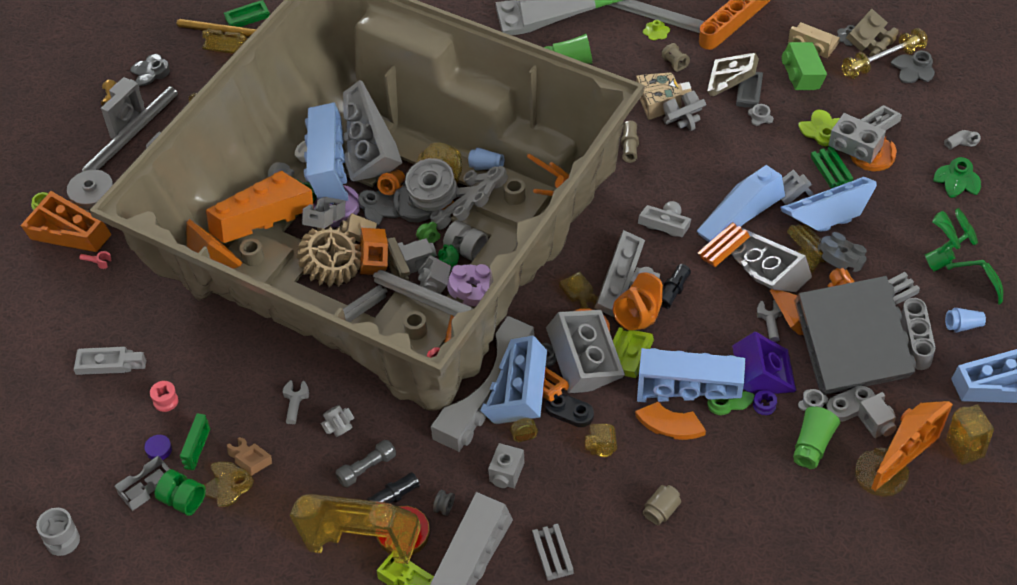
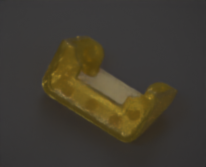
M306 494L296 500L290 513L294 525L307 549L311 552L322 553V546L329 541L338 543L342 532L387 537L384 543L387 550H393L395 562L409 564L421 529L420 521L414 512L389 503Z

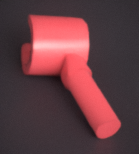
M101 251L97 256L80 254V259L97 263L99 268L106 269L108 267L107 262L102 260L111 261V255L107 251Z

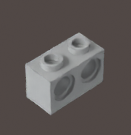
M843 113L831 130L829 146L871 164L883 146L886 130Z

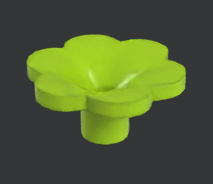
M659 20L647 23L646 28L643 30V34L648 36L650 40L665 39L670 32V28Z

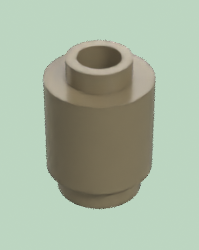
M661 485L644 505L643 515L656 525L666 522L681 504L680 493L670 485Z

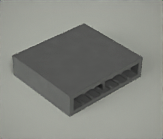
M887 276L799 293L794 300L818 388L823 395L847 391L857 386L866 387L905 379L915 372V358L909 353L907 346L909 338L907 332L902 329L900 322L902 320L899 307L895 306L893 299L895 296L894 287L888 282Z

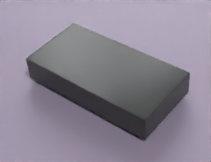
M756 72L754 76L739 83L736 106L753 108L759 104L763 78L762 72Z

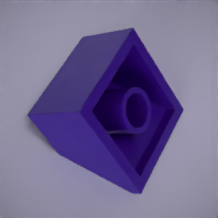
M753 332L732 346L734 356L745 358L743 390L754 395L762 390H768L774 394L796 391L789 353L786 348L757 332Z

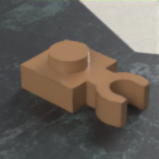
M238 438V447L227 444L228 455L235 458V464L251 476L272 464V458L269 453L256 444L248 447L244 438Z

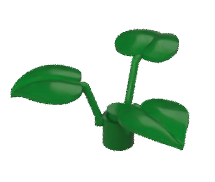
M959 208L955 210L956 217L964 230L963 236L958 238L948 215L944 211L937 213L932 223L944 231L949 241L943 246L925 254L930 268L935 272L945 266L950 270L954 267L980 265L993 283L998 294V304L1000 305L1003 301V286L999 276L989 262L976 260L952 263V260L956 259L952 250L953 247L957 250L960 249V243L966 238L970 239L973 246L978 244L977 235L965 214Z

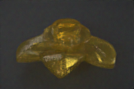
M213 463L211 467L216 478L204 485L206 488L205 496L213 499L217 498L219 507L230 506L239 499L242 493L247 492L252 487L253 478L245 469L237 468L234 463ZM244 480V482L236 484L237 481Z

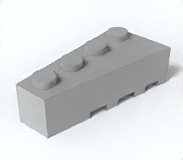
M476 492L430 585H476L478 580L482 578L487 564L513 521L506 504Z

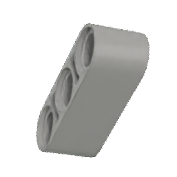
M909 298L903 305L901 326L903 331L907 332L909 338L907 346L910 355L912 354L915 358L916 369L925 370L931 366L935 353L930 320L925 302L918 298Z

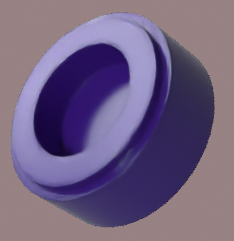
M154 435L146 441L145 451L151 460L157 456L164 460L171 454L172 446L166 436Z

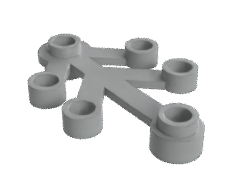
M495 166L483 174H477L474 170L468 171L464 175L463 180L470 187H457L454 199L456 197L461 198L444 210L433 211L430 215L431 222H435L437 229L441 230L451 222L450 214L452 213L458 221L465 220L469 216V211L474 203L477 207L484 206L488 202V197L492 190L505 184L508 179L506 169L503 166Z

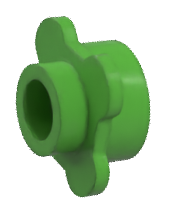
M435 222L422 224L417 230V239L422 240L426 238L428 243L436 242L440 239V233L436 229L437 224Z

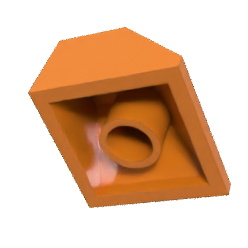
M189 219L186 222L187 247L199 253L205 246L208 249L210 259L232 269L242 265L243 262L219 240Z

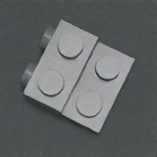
M125 77L109 90L111 99L101 107L110 138L112 139L145 110L139 85L134 80H129Z

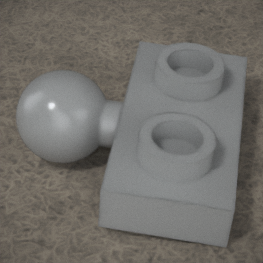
M670 201L664 205L663 210L647 205L639 215L638 224L644 225L649 229L667 232L671 236L683 237L690 227L691 218L681 216V206L675 201Z

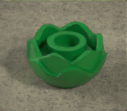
M444 244V248L438 252V258L440 261L451 266V272L458 263L459 253L453 245Z

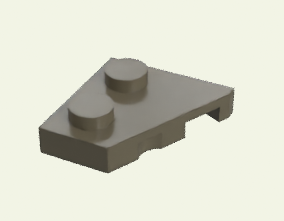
M750 53L715 59L707 90L709 95L715 96L754 76L759 60L757 54Z

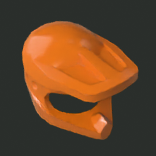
M642 272L638 274L631 287L614 301L613 314L616 321L627 330H640L654 324L662 304L663 285L661 280L654 274Z

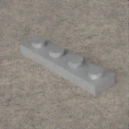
M623 230L595 304V309L602 310V312L614 317V301L629 288L645 242L644 239Z

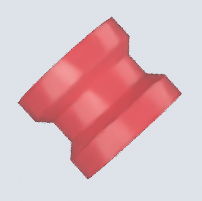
M160 381L151 387L150 397L157 410L167 412L177 406L178 395L171 382Z

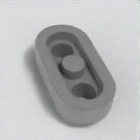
M857 386L830 398L826 409L833 412L840 422L858 416L860 402L875 396V394L868 387Z

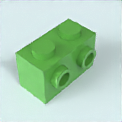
M813 42L788 43L782 54V63L785 65L794 89H820L827 73Z

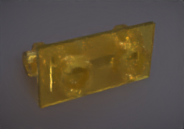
M208 28L203 31V38L206 41L202 48L205 50L235 53L248 38L242 32L226 31L225 35H223L221 30Z

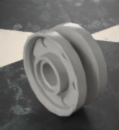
M428 158L414 164L406 174L405 184L410 199L416 207L422 210L436 211L443 209L456 196L457 184L452 168L440 159Z

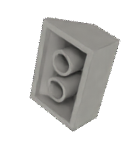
M602 310L558 312L546 329L563 379L569 383L568 393L592 391L624 377L625 374Z

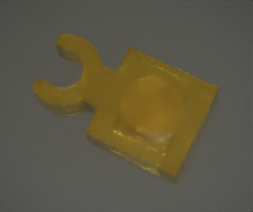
M580 272L559 282V287L572 303L577 300L580 301L581 309L588 308L587 302L596 304L598 297L591 294L593 293V287Z

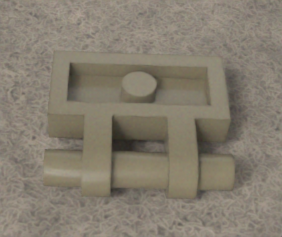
M871 9L847 35L846 39L861 52L867 47L871 51L869 56L872 57L886 51L887 46L892 45L896 41L899 31L897 28H892L890 31L884 29L888 22ZM877 36L881 41L877 42L874 38Z

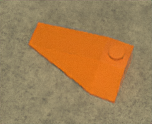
M951 402L920 403L914 409L909 408L904 412L900 419L902 422L877 471L871 489L874 491L879 489L940 437L953 406Z

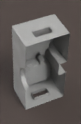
M323 197L317 200L315 209H313V205H308L303 208L302 225L323 229L333 224V221H338L345 216L346 200Z
M159 456L145 464L142 472L137 476L132 477L129 475L115 485L118 495L132 511L150 499L149 494L156 489L158 481L164 473L158 469L144 479L147 483L146 486H143L140 482L125 492V494L122 491L161 464L166 471L170 470Z

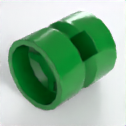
M170 469L158 481L155 489V498L165 505L173 506L175 510L190 516L194 514L203 502L206 488L194 479H187L186 475Z

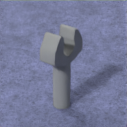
M773 300L772 311H767L764 308V302L761 301L757 307V317L766 321L769 339L777 342L780 339L776 319L782 316V312L775 300Z
M290 380L283 388L284 397L290 400L286 423L296 424L299 403L303 399L309 398V389L305 381H302L301 389L298 392H293V383Z

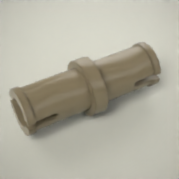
M626 121L623 124V136L621 138V145L623 147L622 157L628 163L635 162L637 159L639 138L637 136V124L634 121Z

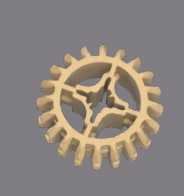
M330 225L326 229L317 228L315 230L312 228L308 234L303 236L298 245L299 267L304 268L303 275H311L310 281L314 279L319 280V286L323 282H327L328 287L332 286L334 282L339 287L342 282L347 284L351 278L356 276L357 270L361 266L360 245L355 244V237H348V231L345 233L340 232V227L336 228V230H332Z

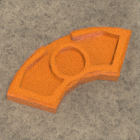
M659 402L635 411L637 419L647 429L656 434L660 433L678 440L699 438L706 434V430L693 411L687 413L672 412L664 408Z

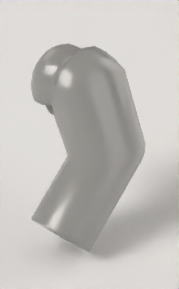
M961 130L945 139L944 145L950 150L958 145L973 147L980 142L981 136L978 132Z

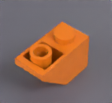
M361 228L360 274L373 275L379 270L386 271L388 266V242L385 229Z

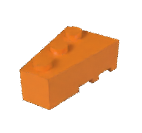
M52 191L48 193L20 225L31 240L97 252L112 235L104 222L93 218L91 213Z

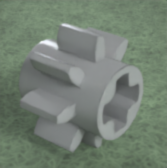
M337 405L323 414L325 421L321 425L326 434L333 432L338 437L352 428L350 421L354 419V416L349 408L342 410L340 405Z

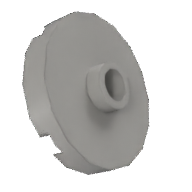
M83 171L70 180L67 186V195L70 201L80 208L91 209L111 188L113 181L109 174L103 171Z

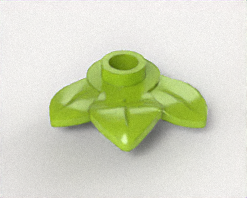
M815 110L811 121L799 122L798 126L806 137L814 138L821 146H829L831 130L840 118L832 119L828 112Z

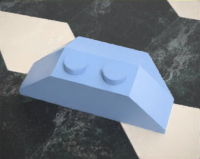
M862 177L797 202L781 207V211L817 231H827L833 225L849 223L852 221V218L860 216L877 184L874 180Z

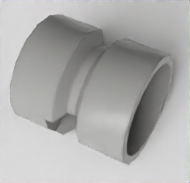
M456 220L447 229L443 245H453L458 253L460 252L461 256L473 261L488 241V235L476 228L471 229L470 225Z
M51 508L41 514L37 520L36 528L51 554L57 556L67 555L77 548L80 542V535L69 512L65 509Z

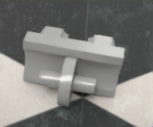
M694 90L682 96L685 107L679 109L675 99L663 104L666 115L663 118L665 125L683 118L682 121L677 122L679 128L686 126L689 131L695 129V122L700 120V116L698 114L692 116L691 114L702 110V107L706 106V102L704 99L699 100Z

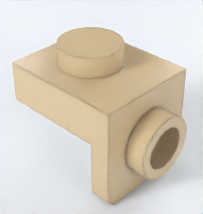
M351 213L346 221H341L339 227L340 232L345 233L348 231L349 238L355 237V240L360 242L361 228L376 229L377 223Z

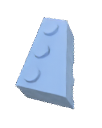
M533 335L511 339L499 365L501 370L496 382H492L490 386L492 392L487 404L483 403L480 410L494 424L540 418L547 350Z
M1017 349L958 365L951 380L961 401L1017 403Z

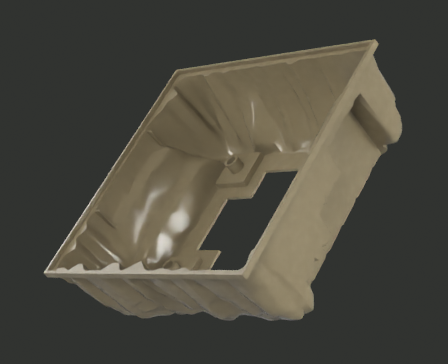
M284 0L90 209V213L93 218L122 230L130 249L137 254L147 267L160 277L181 281L184 287L190 290L198 301L208 298L211 293H216L229 301L236 302L238 306L253 310L265 318L272 317L274 322L288 327L303 336L312 335L315 340L329 348L339 349L342 353L351 356L358 363L377 374L379 379L386 384L396 398L411 400L422 408L434 412L451 405L462 379L474 377L480 372L483 356L489 349V342L493 340L498 324L507 315L508 307L518 288L531 282L541 266L546 262L553 261L562 252L570 223L575 221L591 203L595 190L600 184L615 172L623 122L643 95L645 85L417 0ZM359 80L363 81L397 145L402 160L416 164L428 158L440 159L452 168L456 182L470 187L463 180L464 175L468 171L474 170L477 174H483L490 170L476 171L469 166L468 157L470 151L482 148L504 155L503 167L508 175L505 184L492 190L488 197V202L482 207H477L474 203L469 211V216L462 221L470 225L471 229L476 228L490 237L470 264L476 266L483 264L489 267L490 282L489 289L477 306H470L473 308L472 310L457 313L452 319L451 339L446 343L444 341L450 314L396 291L375 318L362 313L351 322H348L343 308L348 305L297 283L304 268L299 267V260L297 259L298 245L301 239L284 232L294 220L286 222L283 219L274 222L271 228H256L252 230L253 234L226 243L221 242L243 262L240 267L233 269L210 259L208 249L205 246L199 253L187 247L186 222L190 219L209 233L206 209L268 178L269 168L276 162L287 164L290 169L294 170V175L292 176L294 179H298L302 183L306 182L304 169L307 168L306 162H301L295 156V150L301 142L305 141V135L308 133L305 125V118H308V108L335 102L342 117L344 140V133L347 132V120L344 119L343 92ZM344 140V144H342V147L345 154L348 152L347 141ZM531 154L547 165L553 162L567 172L569 178L556 188L555 181L558 177L527 158V155ZM342 163L346 177L350 178L346 163ZM380 176L358 180V182L373 188ZM533 190H551L554 193L553 196L535 194ZM453 215V216L451 217V221L454 222V221H456L457 219H456V217ZM450 293L446 296V297L451 298V299H453V300H456V301H458V302H460V303H463V301H464V300H462V299H460V298H458V297H457L456 299H454V298L450 295ZM432 348H440L437 356L427 357L428 351Z

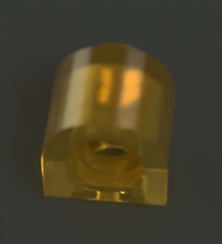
M590 424L589 435H585V450H590L591 455L597 454L600 457L612 455L617 450L615 427L610 424Z

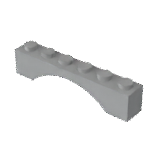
M507 316L496 332L497 357L489 377L470 396L443 408L431 426L433 440L460 452L464 445H469L473 438V431L477 425L481 426L486 419V416L480 410L483 403L487 404L492 392L490 386L492 382H496L501 371L499 365L510 340L534 336L533 326Z

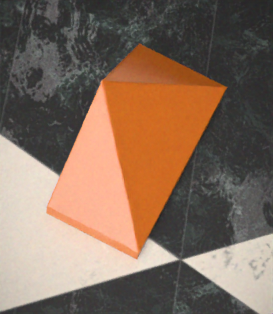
M771 289L770 292L790 328L798 335H804L794 302L797 295Z

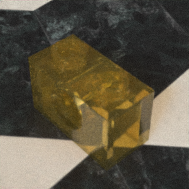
M978 404L971 407H961L953 414L946 442L960 464L964 465L985 457L994 428Z

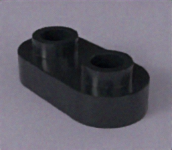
M563 393L559 396L555 394L554 400L551 402L547 399L545 401V410L548 415L576 427H586L594 419V410L591 405Z

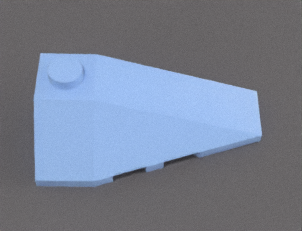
M765 165L738 183L700 226L697 233L703 239L710 242L732 222L737 227L741 226L785 197L782 175Z

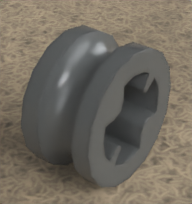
M441 489L435 498L433 512L439 513L442 511L444 516H448L454 504L455 494L451 492L446 494V491Z

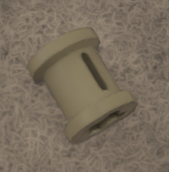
M675 43L667 45L662 51L661 57L665 61H669L676 72L686 68L690 62V57L687 54H682Z

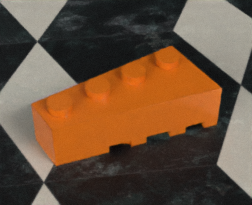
M281 170L206 209L209 233L221 242L226 243L253 234V229H268L273 227L274 222L283 219L286 222L295 220V215L303 213V208L310 204L313 205L312 190Z

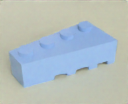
M335 102L308 108V118H305V125L308 131L307 135H305L307 151L304 152L307 168L304 169L305 180L307 183L310 182L318 200L323 197L348 201V193L343 187V184L347 183V177L342 164L345 163V154L342 144H344L342 117Z
M641 348L637 402H646V398H657L658 402L669 401V397H683L684 401L704 395L708 400L742 398L745 358L732 355L719 356L708 353L698 354L684 351H665L656 348Z

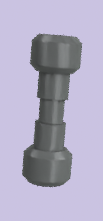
M384 439L376 444L375 450L361 461H357L350 466L343 465L336 470V477L343 487L348 488L369 467L375 466L381 461L388 462L396 457V450L389 440Z

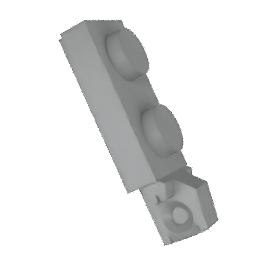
M126 347L84 348L77 350L74 372L76 375L130 372L131 369H145L147 360L143 352H133V350H127Z

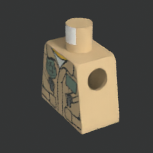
M672 73L638 75L636 77V82L645 85L640 101L648 120L664 115L663 104L669 100L675 99L679 109H681L682 96L691 92L690 83L677 84Z

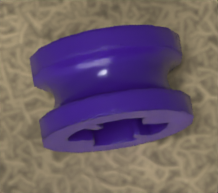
M768 390L759 391L755 394L753 408L761 415L772 414L776 409V395ZM761 400H767L769 406H763Z

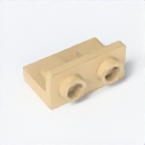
M800 22L797 27H791L788 43L813 42L818 55L828 58L838 45L840 37Z

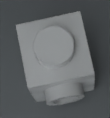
M499 443L488 468L489 481L500 488H515L525 463L524 450Z

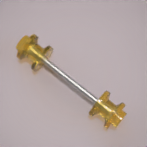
M915 28L911 31V35L908 33L900 35V45L868 58L863 52L857 53L854 60L851 57H847L843 60L842 71L845 76H850L851 79L858 77L859 71L863 74L870 71L871 61L902 48L910 55L914 53L915 47L920 50L924 49L928 41L927 34L920 28Z

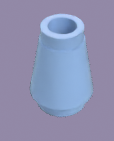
M476 148V150L472 149L470 151L468 163L470 168H474L476 171L487 170L495 166H504V155Z
M953 308L947 311L945 322L948 330L960 332L983 327L986 317L984 312Z

